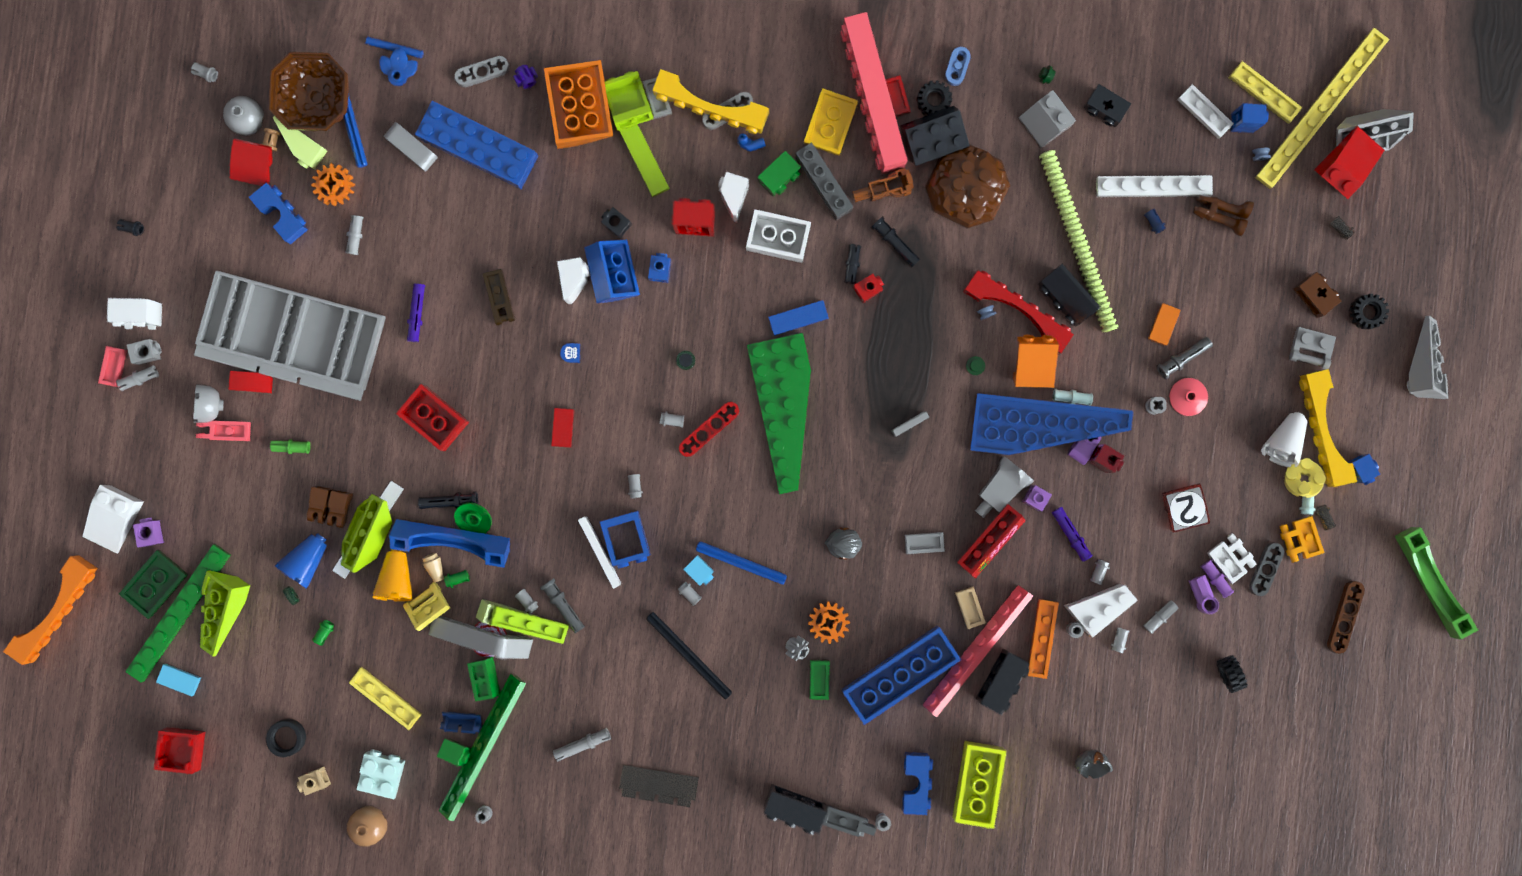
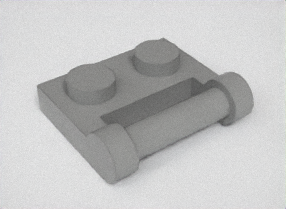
M1297 327L1289 360L1321 366V369L1327 370L1331 365V356L1336 337ZM1299 349L1323 354V357L1321 359L1299 352Z

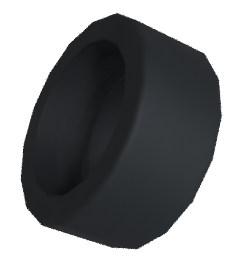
M280 720L267 731L266 745L275 756L290 757L300 751L305 745V729L296 720ZM290 727L294 730L297 736V742L294 747L282 749L278 746L275 740V734L278 729Z

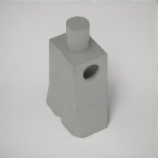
M1002 456L996 472L978 494L984 501L975 511L983 518L992 508L1000 512L1021 489L1028 487L1034 480L1008 458Z

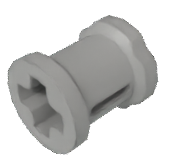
M1162 397L1150 398L1145 403V409L1149 414L1153 415L1163 413L1167 408V402ZM1155 402H1158L1157 407H1158L1159 409H1154V408H1153V407L1155 406V404H1154Z

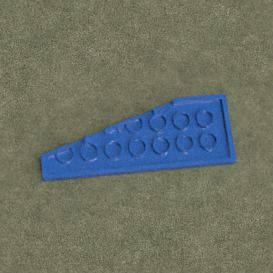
M977 393L970 451L1012 455L1131 431L1133 411Z

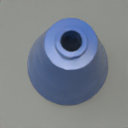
M318 533L315 536L311 534L278 561L275 567L307 589L327 547L325 544L326 539Z

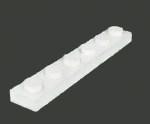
M1098 176L1096 178L1097 197L1213 195L1212 176Z

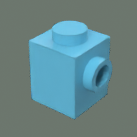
M699 555L683 569L699 585L702 583L707 585L713 579L711 574L714 570Z

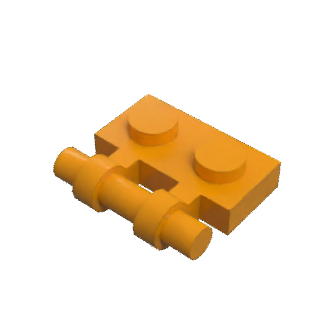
M1313 516L1293 521L1294 529L1290 531L1287 524L1279 526L1281 530L1280 536L1281 539H1284L1287 548L1285 551L1287 556L1290 557L1291 563L1299 561L1297 554L1301 552L1304 559L1325 553ZM1294 536L1297 537L1299 543L1297 547L1294 546L1292 540Z

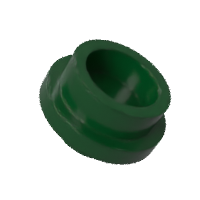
M1048 65L1042 68L1039 73L1040 83H1051L1056 73L1052 66Z
M973 356L966 362V370L971 375H980L985 370V362L982 358Z

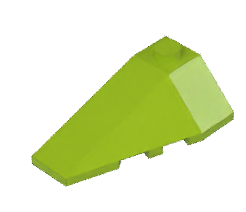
M206 571L202 586L205 604L201 606V612L204 613V623L201 624L200 648L214 657L217 655L243 608L250 585L237 576Z

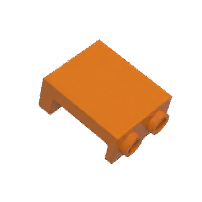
M1023 335V337H1017L1016 372H1013L1015 387L1054 388L1059 347L1056 338L1050 335H1043L1042 337Z

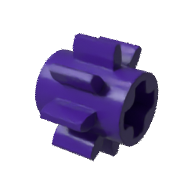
M522 65L515 70L516 75L513 78L518 87L523 86L524 89H528L536 84L535 79L538 76L533 66L529 68L528 65Z

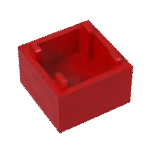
M170 727L159 730L154 770L193 774L201 770L205 731Z

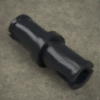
M849 244L848 260L845 261V266L847 267L844 283L856 284L857 270L860 267V245L856 247V244Z

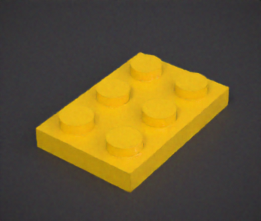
M822 88L804 144L808 145L812 142L815 148L840 156L858 100Z

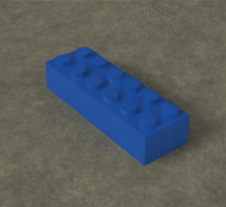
M431 101L415 133L421 141L521 190L538 158L534 150L434 101Z
M935 626L841 690L865 725L961 661L941 628Z

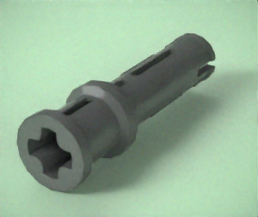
M1204 337L1179 355L1170 356L1168 361L1156 366L1159 374L1167 380L1169 375L1175 371H1181L1184 364L1213 347L1211 340L1208 337Z
M553 578L540 587V589L544 590L550 599V604L552 603V605L554 604L558 608L573 632L577 633L585 626L564 598L565 593L560 591L555 584L556 580Z

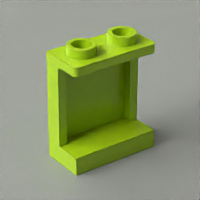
M638 71L627 72L623 76L609 78L605 81L607 100L617 131L654 119Z

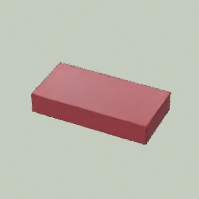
M106 346L98 383L118 387L116 380L122 377L127 350Z

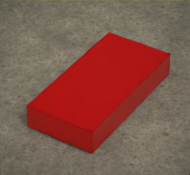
M901 76L885 79L895 117L911 113Z
M554 408L551 446L571 448L574 409Z

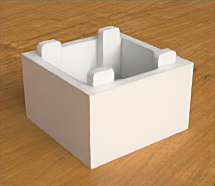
M108 298L107 322L113 323V326L122 325L125 329H133V326H148V329L155 330L156 326H161L162 303L148 299Z

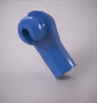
M746 134L738 136L737 142L739 146L751 152L766 147L763 137L753 141Z

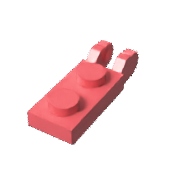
M211 421L208 423H196L198 427H210L209 434L198 433L196 438L250 441L251 422Z

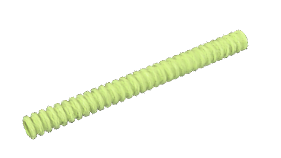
M1050 150L1042 153L1039 159H1042L1043 170H1046L1047 181H1050L1049 187H1052L1051 192L1054 193L1053 198H1056L1057 209H1060L1061 220L1065 222L1063 223L1066 226L1065 231L1069 233L1067 234L1070 237L1069 242L1073 244L1071 247L1075 250L1073 253L1076 254L1075 258L1079 261L1077 264L1080 265L1081 268L1079 269L1083 272L1081 274L1085 278L1083 281L1087 283L1085 285L1089 289L1087 292L1091 294V297L1101 307L1095 314L1099 316L1098 321L1101 322L1100 327H1103L1102 332L1106 333L1117 329L1119 326L1115 324L1116 319L1113 318L1112 307H1109L1108 296H1105L1104 285H1101L1102 279H1099L1100 274H1097L1098 268H1095L1096 263H1093L1094 257H1091L1090 246H1087L1088 240H1085L1086 235H1083L1084 229H1081L1082 224L1079 223L1080 218H1077L1076 207L1072 205L1074 202L1071 201L1072 196L1068 194L1070 192L1067 190L1068 185L1064 183L1066 181L1062 177L1064 174L1060 172L1062 170L1058 166L1060 163L1056 161L1058 159L1054 155L1056 152L1055 150Z

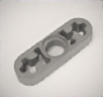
M502 56L493 57L458 69L455 73V80L461 87H469L505 75L509 71V63ZM498 62L505 64L502 66V70H499L497 67ZM491 64L494 73L491 72V69L488 65ZM480 67L487 68V74L483 77L477 75V70ZM471 70H473V74L476 77V79H473L472 76H469L472 75V73L470 72ZM463 73H465L466 76H469L466 78L467 81L463 82V80L460 79L462 78Z
M741 92L719 106L736 107L733 102H736V105H738L743 97L745 100L749 99L748 105H750V102H753V98L749 93ZM703 115V124L709 130H714L727 123V121L721 120L715 121V124L712 125L710 122L707 123L710 115Z

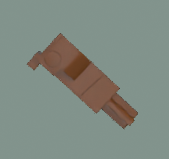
M900 168L896 169L887 178L869 182L866 188L852 191L855 202L868 198L875 201L889 195L892 197L908 196L911 194L914 186L909 169ZM900 175L904 191L902 187L889 190L887 186L888 181L896 179Z

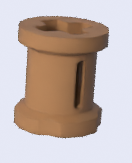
M264 128L265 135L263 143L260 144L271 146L272 151L277 152L276 144L278 137L281 136V132Z

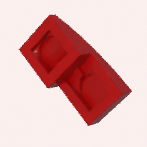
M230 371L228 390L272 393L273 377L254 372Z

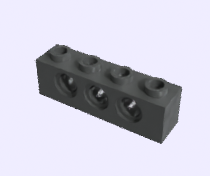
M811 142L795 153L796 160L834 219L837 221L851 212L853 205L813 143Z

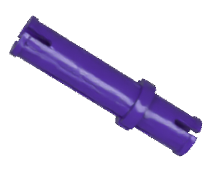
M413 284L410 319H407V324H409L407 341L419 342L420 326L423 324V321H421L425 289L423 284Z
M1063 507L1054 510L1052 515L1069 539L1071 548L1075 549L1081 561L1083 562L1091 558L1093 555L1086 547L1084 538L1080 537Z

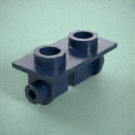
M442 712L443 722L440 724V729L444 730V732H458L460 726L462 727L461 733L476 734L482 728L481 715Z

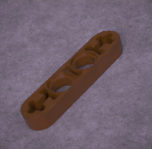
M1349 581L1345 584L1327 641L1328 649L1337 654L1344 653L1348 648L1365 593L1363 584L1358 581ZM1351 587L1357 588L1358 592L1353 593ZM1347 597L1356 598V600H1350ZM1350 602L1353 605V611L1346 613L1344 606ZM1341 621H1345L1348 625L1347 630L1344 632L1339 630V623ZM1336 633H1338V634H1340V635H1345V636H1344V638H1342V637L1336 636ZM1339 641L1341 647L1336 648V646H1334V642Z

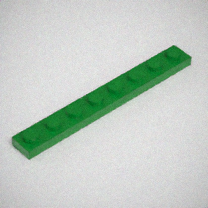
M216 544L212 545L125 671L127 674L141 683L146 680L203 597L202 586L206 571L220 572L231 554Z
M509 675L469 752L470 758L468 762L461 767L438 810L447 820H455L526 685L516 675Z

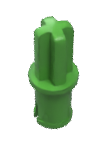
M292 439L288 441L272 440L270 450L272 452H288V454H308L310 452V442L293 441Z

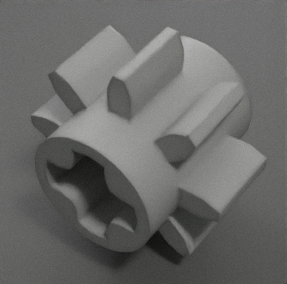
M799 635L796 638H790L786 643V649L788 650L786 655L795 661L798 658L804 659L809 653V648L807 647L809 642Z

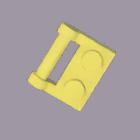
M436 582L430 584L427 590L411 602L408 601L403 604L410 620L418 631L450 609Z

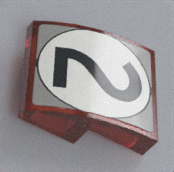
M1200 483L1162 493L1165 510L1168 513L1170 530L1173 533L1210 523Z

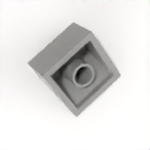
M1054 90L1037 101L1019 117V120L1041 148L1071 127L1076 121Z

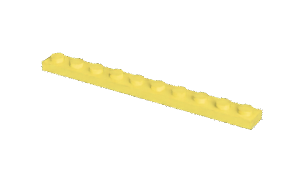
M1375 28L1369 32L1255 177L1269 189L1274 187L1389 41L1386 36Z

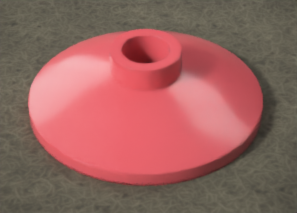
M1184 378L1172 386L1169 399L1171 406L1176 412L1184 416H1193L1205 408L1208 401V393L1205 386L1199 380ZM1189 393H1192L1194 396L1192 400L1188 399Z

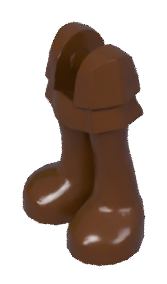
M1211 195L1198 196V202L1211 207L1210 210L1194 207L1193 213L1201 219L1205 218L1208 221L1212 220L1231 228L1236 235L1243 236L1248 224L1246 219H1248L1252 212L1254 202L1245 201L1242 205H1234L1217 197H1211ZM1218 209L1225 211L1241 219H1235L1232 217L1222 215L1220 213H1217L1216 210Z

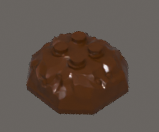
M289 52L270 70L269 110L286 129L327 131L336 122H340L347 113L349 94L348 73L329 53Z
M970 145L969 147L939 157L925 188L933 212L968 229L994 220L1010 188V183L1002 160L985 150Z

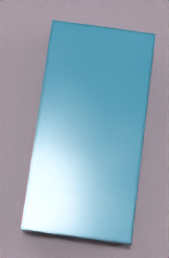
M163 664L156 683L189 696H194L201 677L168 664Z

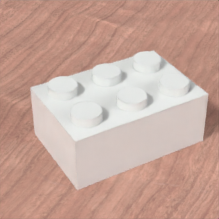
M754 210L746 250L802 263L811 222Z

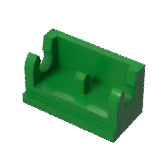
M493 657L467 663L475 702L499 696L501 692Z

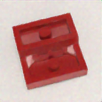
M234 139L230 158V179L263 186L265 183L270 184L269 167L272 165V147Z

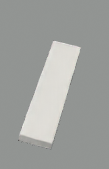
M588 517L579 519L578 521L613 589L621 585V581L612 567Z

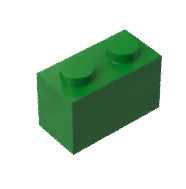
M785 150L758 176V181L773 197L776 194L780 195L786 190V184L790 181L794 182L799 178L801 166Z

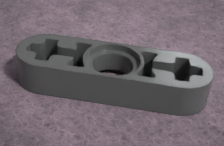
M1269 543L1265 546L1249 584L1252 594L1264 596L1268 593L1284 556V549L1280 544ZM1276 547L1278 554L1272 556L1270 549H1275ZM1266 558L1275 560V562L1266 561ZM1265 564L1271 566V572L1268 575L1262 572V567ZM1261 576V577H1263V578H1268V579H1267V581H1266V580H1262V579H1260V578H1258V577ZM1261 583L1263 590H1258L1255 585Z

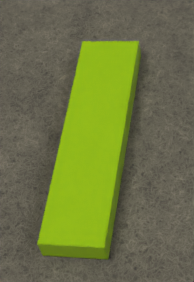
M638 124L619 130L652 197L669 190L670 188Z
M497 605L494 606L489 622L492 626L562 644L569 627L565 623Z

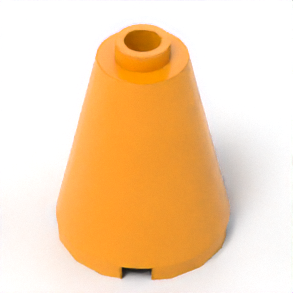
M391 549V551L386 553L373 591L374 599L383 601L389 599L394 600V602L412 600L407 554L403 551Z

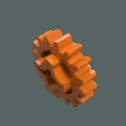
M332 163L329 168L323 165L322 172L318 169L316 170L319 174L318 177H312L316 180V183L311 184L312 187L316 188L313 194L319 195L317 199L319 201L324 200L326 205H329L330 202L333 206H336L337 202L343 205V199L350 200L348 194L354 193L350 189V187L355 186L353 182H350L353 176L347 175L349 171L346 168L342 170L343 167L339 164L336 168ZM337 173H338V174H341V175L343 176L344 180L339 179V176L337 175ZM322 190H327V194L329 195V197L326 196Z
M827 601L826 606L819 603L820 609L814 607L815 614H809L813 619L808 621L809 625H813L810 632H816L814 638L816 639L820 636V642L822 643L825 639H827L829 644H831V639L838 642V636L844 638L843 631H849L845 627V624H850L849 620H845L848 613H842L844 608L840 607L838 609L836 602L833 606L830 605L829 601ZM827 610L836 611L838 615H831ZM821 613L822 619L816 624V619ZM826 618H829L830 620L834 619V622H832L831 627H829L828 625L824 626V623H826ZM842 621L841 628L837 632L836 626L838 623ZM820 631H829L831 635H824Z

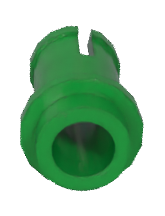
M467 569L451 575L448 573L447 576H444L447 588H454V585L470 581Z
M328 620L320 622V628L312 638L314 643L323 646L329 633L333 632L334 624Z

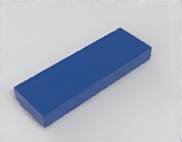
M823 300L768 317L774 336L829 319Z

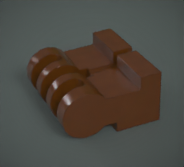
M321 486L311 487L307 521L314 522L318 513V523L323 524L327 517V525L333 526L337 517L336 526L343 528L347 521V513L353 493ZM327 507L330 508V511H329L328 516H327Z

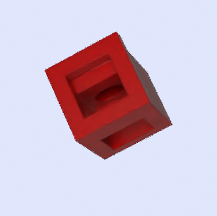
M871 274L856 283L853 289L862 303H865L883 291L881 286L884 283L879 275L875 277L874 274ZM868 283L873 284L874 288L872 290L867 289Z

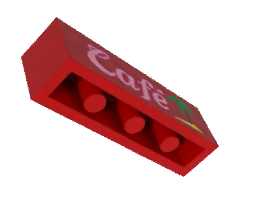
M1008 504L957 563L976 579L1026 520Z

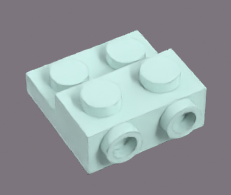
M378 750L366 752L359 772L361 775L357 790L395 799L405 760H401L398 755H382V752Z

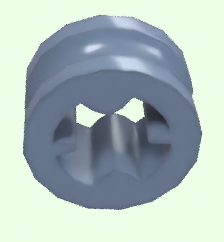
M1270 148L1254 149L1252 151L1255 154L1253 161L1270 159L1271 155L1268 154Z
M994 305L977 311L978 314H981L980 320L997 314L993 311Z

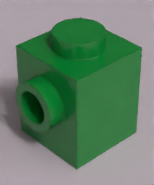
M444 739L437 757L456 766H463L470 758L469 751L471 748L452 739Z

